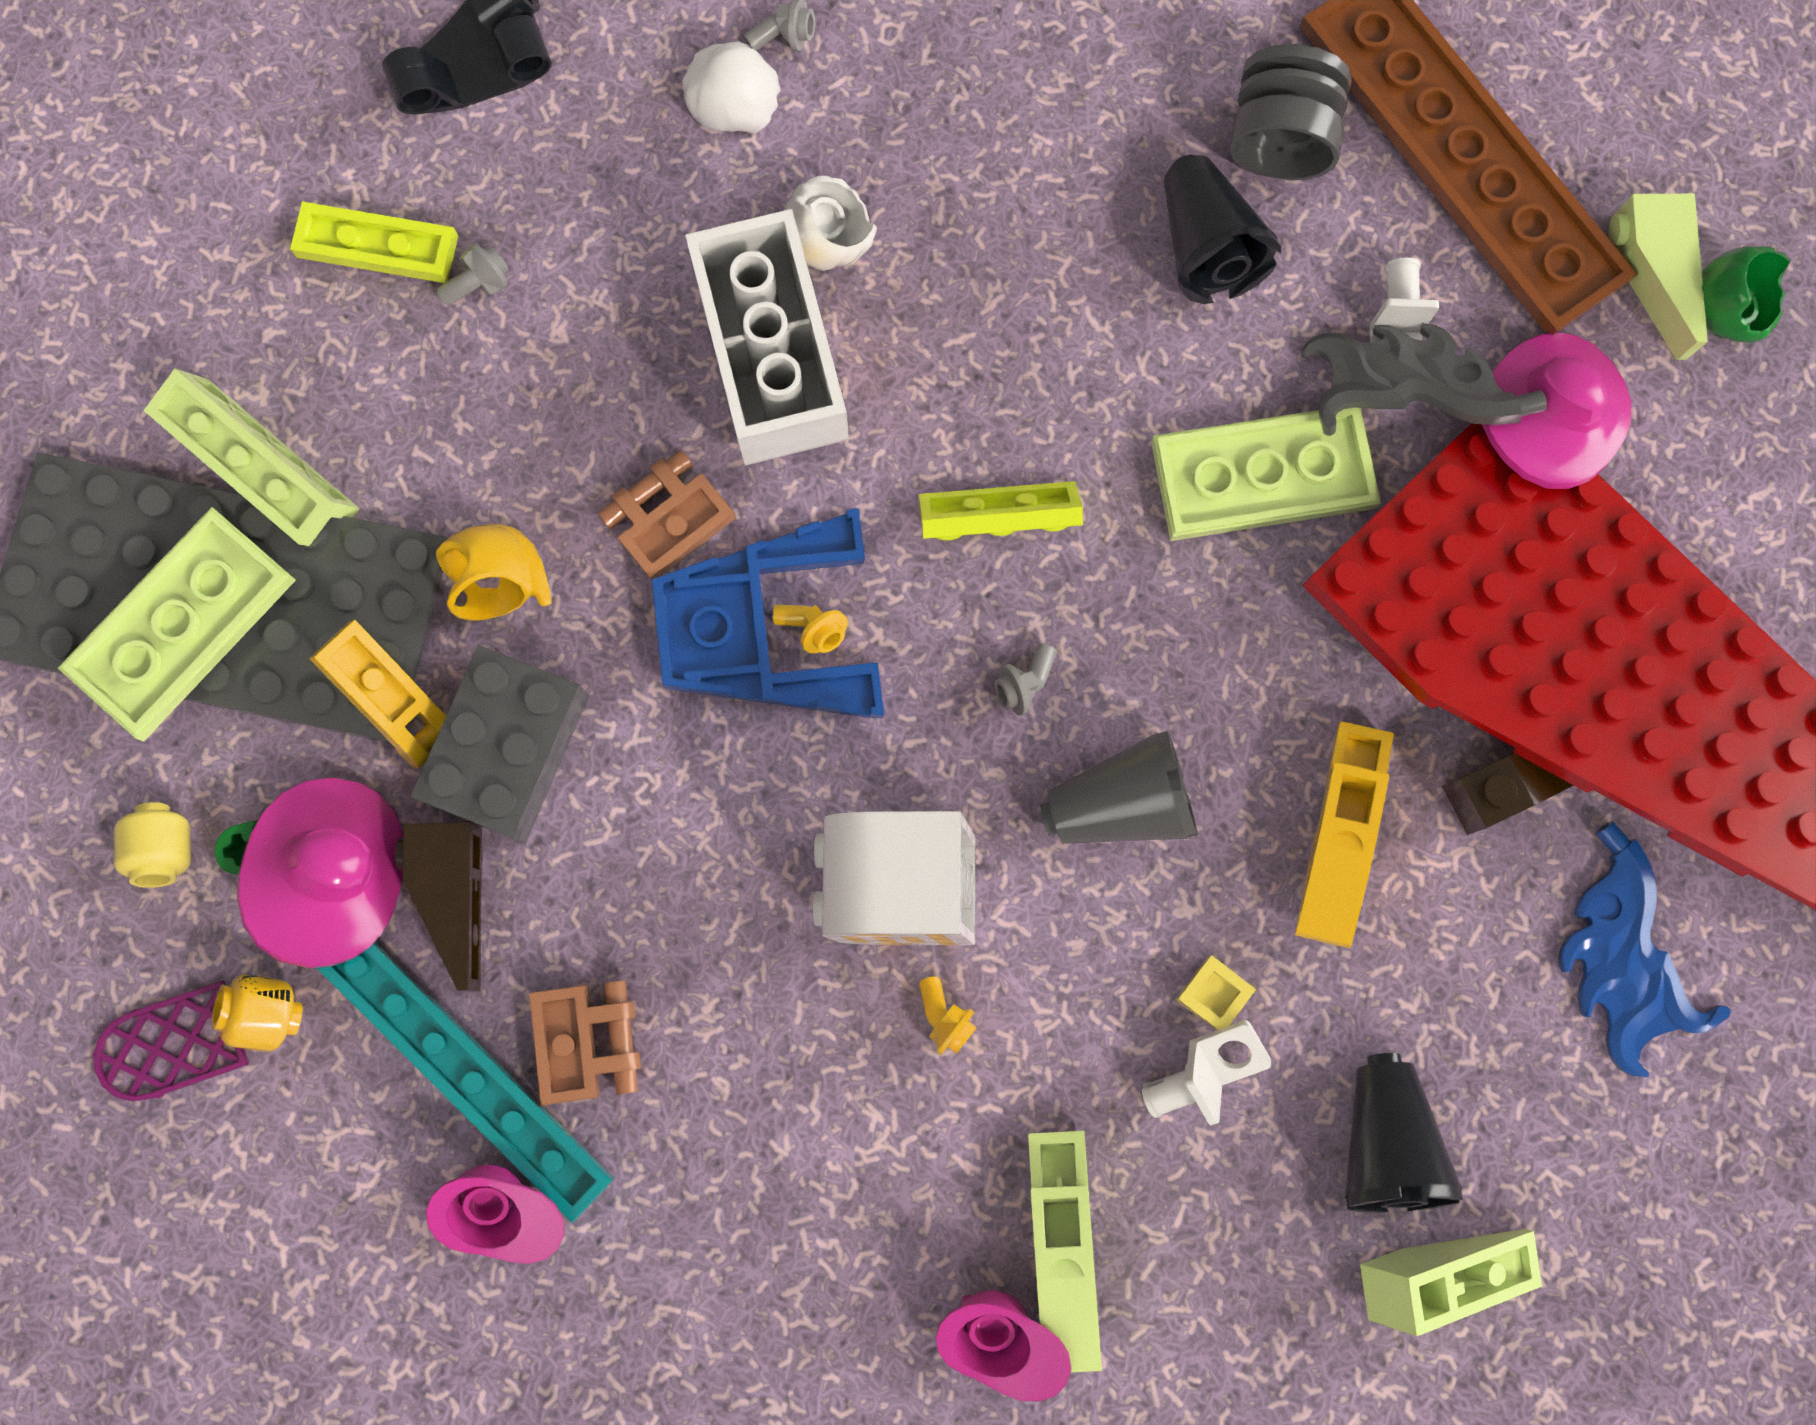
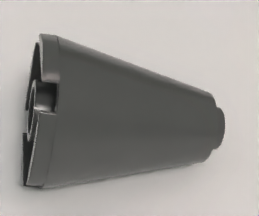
M1168 731L1155 733L1049 790V802L1040 805L1048 835L1058 834L1062 844L1187 839V837L1198 835L1189 795L1186 793L1183 782L1184 777L1170 733Z

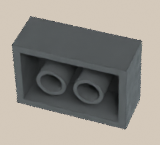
M478 645L410 797L428 806L526 844L589 699V695L579 684Z

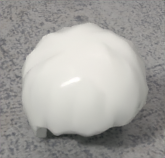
M739 41L713 44L701 49L695 54L693 61L688 65L687 73L682 79L686 106L692 117L705 129L721 132L742 131L757 134L768 125L772 113L778 107L776 98L781 90L776 71L756 50Z
M826 175L813 177L807 182L798 185L792 194V198L784 205V210L792 209L808 266L822 271L832 269L835 266H851L872 246L877 227L869 222L866 205L860 200L859 194L842 179L830 178Z

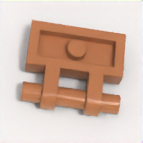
M681 449L666 461L660 458L649 466L650 473L628 490L624 487L611 495L613 501L597 513L610 530L625 518L633 524L618 539L651 581L664 575L736 519L734 511L702 473L688 484L684 485L679 477L691 469L693 464ZM664 489L671 497L649 514H646L641 506Z
M626 980L604 983L606 1005L590 1007L587 985L529 993L541 1106L600 1097L599 1074L614 1072L616 1095L638 1092L636 1069L641 1068L640 1052H634L630 1019L636 1017L634 1001L628 1002ZM608 1022L612 1055L596 1058L592 1024Z

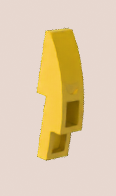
M1343 721L1339 722L1336 729L1318 827L1313 837L1295 936L1349 949L1352 946L1373 860L1390 774H1387L1394 737L1392 732Z

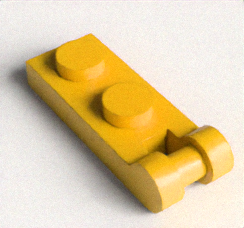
M356 620L349 621L309 659L395 747L397 753L409 765L418 770L426 763L429 756L428 752L435 743L446 715ZM417 715L422 720L424 727L413 736L405 726Z

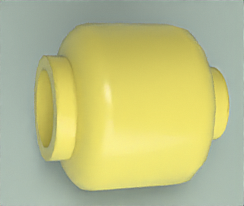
M157 802L139 804L135 807V812L120 818L114 827L115 869L122 876L129 878L131 885L137 887L155 888L175 883L178 875L188 869L191 863L190 824L184 816L171 812L167 804Z

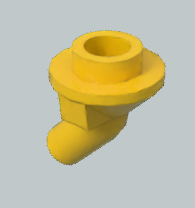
M775 604L773 608L772 618L774 625L804 627L800 642L802 648L808 653L830 652L837 648L845 637L848 619L841 611H821L816 604L813 607Z
M924 978L920 981L919 986L926 1018L934 1028L929 1037L936 1043L938 1054L942 1055L947 1048L957 1054L977 1029L976 1026L969 1022L975 1012L972 1009L962 1010L955 1004L947 1011L940 978Z

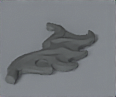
M1422 323L1420 334L1428 339L1426 341L1411 338L1402 330L1391 326L1375 325L1373 334L1381 339L1379 342L1368 343L1358 341L1347 334L1324 333L1310 339L1301 351L1302 358L1317 354L1322 356L1330 363L1332 368L1331 388L1323 394L1319 402V420L1323 433L1327 436L1336 433L1337 422L1335 416L1343 409L1354 407L1404 409L1410 402L1419 400L1426 401L1456 419L1485 425L1520 423L1521 417L1543 412L1547 409L1546 397L1542 390L1515 396L1512 392L1505 393L1497 386L1489 364L1480 354L1473 349L1465 350V355L1463 356L1455 355V343L1452 336L1445 329L1433 324Z

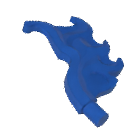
M1612 820L1595 833L1612 853L1610 857L1612 864L1607 874L1583 892L1577 902L1573 914L1577 918H1586L1587 926L1574 931L1565 939L1560 948L1558 959L1561 972H1570L1575 959L1582 961L1583 978L1578 991L1579 1009L1583 1017H1591L1595 1003L1602 1005L1605 1009L1608 1021L1606 1045L1613 1063L1622 1072L1631 1076L1649 1077V1072L1643 1068L1639 1059L1641 1050L1651 1039L1678 1029L1687 1033H1705L1728 1019L1731 1012L1727 1006L1716 1005L1705 1013L1695 1010L1686 998L1669 953L1657 949L1652 944L1650 932L1657 903L1656 878L1649 859L1637 839L1630 840Z

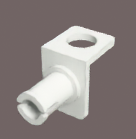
M1408 257L1397 258L1389 261L1388 265H1386L1387 299L1370 323V343L1381 340L1373 334L1375 325L1397 328L1408 334L1411 338L1422 341V334H1420L1422 323L1429 324L1439 310V301L1420 299L1419 269L1421 268V262L1419 260Z
M1240 1021L1190 1040L1188 1060L1184 1071L1142 1085L1145 1105L1154 1118H1158L1165 1113L1197 1103L1209 1125L1217 1124L1220 1119L1222 1085L1269 1069L1271 1067V1058L1249 1021ZM1228 1041H1240L1248 1046L1251 1056L1244 1063H1228L1219 1054L1218 1050L1221 1045Z

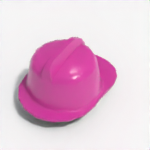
M493 1164L478 1165L465 1171L459 1178L444 1183L432 1194L426 1208L428 1228L435 1239L449 1249L468 1254L483 1255L512 1263L532 1264L546 1260L559 1249L565 1235L564 1219L554 1202L542 1192L522 1185L518 1177L508 1169Z
M988 1290L980 1291L972 1296L964 1295L959 1302L958 1308L950 1311L940 1322L936 1334L938 1353L949 1367L963 1375L976 1379L1008 1397L1020 1401L1040 1402L1056 1396L1067 1385L1072 1368L1069 1352L1054 1333L1031 1320L1020 1301L1006 1292Z

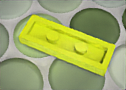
M302 201L290 250L296 258L446 283L449 279L459 236L454 227Z
M1075 481L918 494L923 539L954 540L962 535L986 533L994 536H1005L1012 534L1014 531L1033 529L1055 532L1069 526L1083 525V505Z

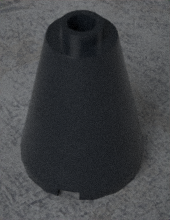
M1185 155L1177 159L1164 177V189L1181 290L1190 301L1201 304L1214 303L1211 294L1228 289L1230 299L1241 296L1258 286L1273 272L1277 265L1274 255L1276 251L1281 254V245L1274 232L1210 158L1203 155Z
M1381 1053L1368 1056V1065L1358 1068L1356 1076L1345 1191L1347 1209L1354 1212L1384 1213L1388 1212L1387 1208L1407 1207V1211H1417L1460 1203V1200H1463L1462 1187L1414 1064L1402 1062L1401 1054Z

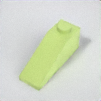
M1695 193L1632 194L1611 217L1608 238L1616 245L1619 252L1637 272V275L1629 283L1675 359L1687 360L1708 342L1704 293L1701 288L1703 282Z
M1528 1229L1402 1248L1360 1264L1368 1320L1415 1336L1422 1335L1542 1287L1534 1231Z

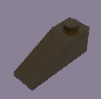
M1512 753L1446 784L1442 788L1466 834L1469 835L1487 829L1574 785Z
M472 822L404 824L403 838H398L395 846L396 867L398 871H403V881L457 991L478 992L481 987L482 827Z

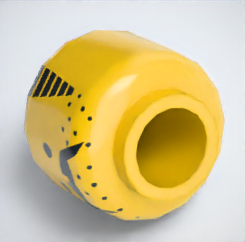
M240 974L230 985H222L220 987L213 1008L211 1025L213 1030L220 1031L221 1040L227 1046L272 1052L280 1047L286 1035H296L301 1023L303 1005L301 1002L294 1001L292 986L285 980Z

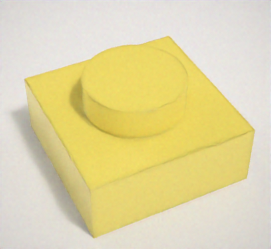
M1209 955L1175 1000L1216 1031L1230 1026L1256 989L1214 956Z

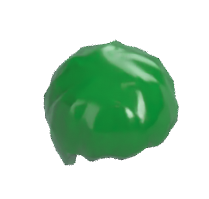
M1743 246L1726 251L1711 261L1702 270L1703 285L1701 287L1704 293L1707 330L1718 338L1729 339L1733 342L1754 343L1768 336L1776 327L1782 315L1781 305L1785 291L1781 287V281L1785 270L1790 264V259L1783 252L1775 251L1772 247Z

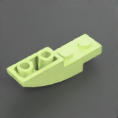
M1085 1132L1028 1134L1031 1204L1040 1324L1059 1337L1070 1356L1071 1373L1102 1371Z

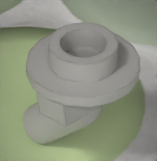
M792 0L790 4H778L777 13L765 18L743 34V37L749 47L757 51L781 34L793 50L800 51L803 49L805 41H811L814 36V11L807 8L805 0Z
M473 243L459 258L466 270L438 287L437 293L441 301L446 305L455 303L479 287L487 295H492L508 285L504 276L509 271L508 266L491 246L488 245L483 249L478 244Z
M1038 644L1027 672L1010 664L1000 667L999 678L995 680L994 685L997 697L1006 710L1011 708L1018 716L1027 714L1034 694L1041 690L1046 683L1057 655L1055 648L1047 644Z

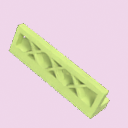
M174 368L143 410L299 545L310 546L331 517L339 519L343 516L353 517L360 509L207 378Z

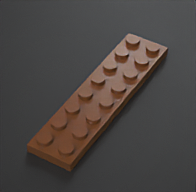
M1328 0L1303 17L1299 27L1314 47L1337 55L1349 66L1352 77L1350 92L1546 334L1550 333L1553 336L1627 285L1637 275L1633 267L1413 0Z

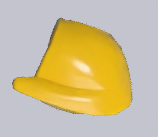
M485 524L468 527L452 534L436 550V559L442 571L455 583L450 590L447 606L450 612L457 618L467 621H481L507 615L519 609L530 596L535 597L543 607L551 604V593L542 559L535 545L522 531L503 524ZM488 577H500L498 588H481L475 582ZM463 591L467 596V602L463 606H457L455 604L456 599Z

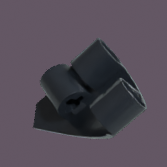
M466 0L450 21L421 48L404 47L388 54L382 62V67L397 109L405 114H426L460 109L517 90L544 76L552 67V61L534 16L540 10L539 1Z

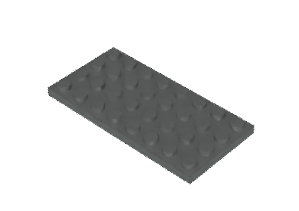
M37 452L0 572V661L63 674L58 667L199 519L213 507L295 578L296 581L184 700L390 743L309 658L349 621L356 620L400 668L415 681L443 574L436 559V550L448 539L447 537L343 516L341 519L331 517L310 546L299 545L241 494Z

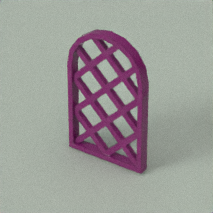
M221 980L141 1009H134L130 1013L111 1022L99 1036L93 1053L94 1071L102 1087L113 1096L132 1102L162 1098L167 1093L249 1065L243 1048H236V1055L223 1048L225 1043L221 1040V1037L214 1044L199 1036L207 1019H212V1010L218 991L222 985H226L225 981ZM213 991L205 1007L189 1000L190 998ZM177 1003L168 1020L152 1013L155 1010ZM184 1006L201 1014L192 1032L175 1024ZM139 1016L131 1033L118 1028L121 1024ZM147 1019L164 1027L154 1045L138 1038ZM171 1031L188 1039L178 1057L161 1049ZM112 1033L126 1040L117 1058L103 1052L106 1041ZM194 1043L212 1051L202 1069L185 1061ZM133 1044L150 1052L141 1070L124 1063ZM218 1055L235 1062L210 1072ZM157 1056L174 1064L165 1082L148 1075ZM103 1061L113 1065L107 1076L103 1070ZM181 1068L197 1075V1077L173 1085ZM120 1069L137 1077L129 1093L121 1092L112 1085ZM144 1081L160 1089L148 1094L137 1095Z

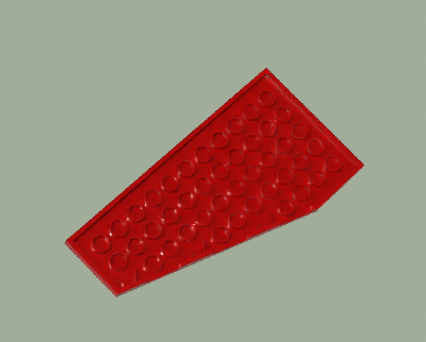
M1471 423L1302 585L1419 702L1432 709L1439 706L1513 746V753L1587 793L1592 790L1600 793L1668 830L1667 836L1740 876L1749 874L1816 911V680L1599 474L1589 482L1570 489H1546L1523 479L1511 469L1491 445L1482 424Z

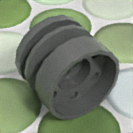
M1300 44L1271 46L1258 50L1246 59L1242 70L1241 88L1237 100L1240 108L1237 110L1234 119L1229 148L1234 162L1246 171L1256 175L1290 181L1320 177L1333 170L1340 157L1344 131L1342 118L1347 109V95L1352 80L1349 66L1335 54L1321 48Z

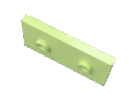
M1348 408L1338 412L1335 416L1337 422L1336 433L1331 436L1323 433L1319 420V410L1154 435L1151 444L1170 541L1377 509L1381 501L1361 408Z
M211 507L65 659L58 669L134 738L144 742L296 579L223 515Z

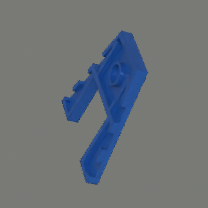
M859 508L847 510L844 515L821 523L816 521L796 528V532L767 542L765 540L746 546L745 550L719 559L714 557L652 579L663 689L860 717L883 718L884 709L878 662L771 673L760 574L864 564L865 555Z

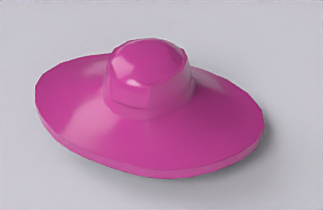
M1559 332L1553 336L1550 333L1541 334L1516 346L1492 372L1497 386L1505 393L1512 392L1515 396L1542 390L1546 397V411L1523 416L1520 423L1502 425L1482 424L1495 451L1523 479L1546 489L1573 488L1589 482L1599 474L1624 442L1631 424V400L1626 383L1613 362L1593 343L1572 334Z
M333 777L305 781L281 793L261 814L249 836L238 873L237 902L242 925L259 949L279 962L305 968L334 966L351 960L367 950L377 940L391 919L403 879V871H398L395 862L396 842L398 838H403V833L393 808L379 793L359 782Z

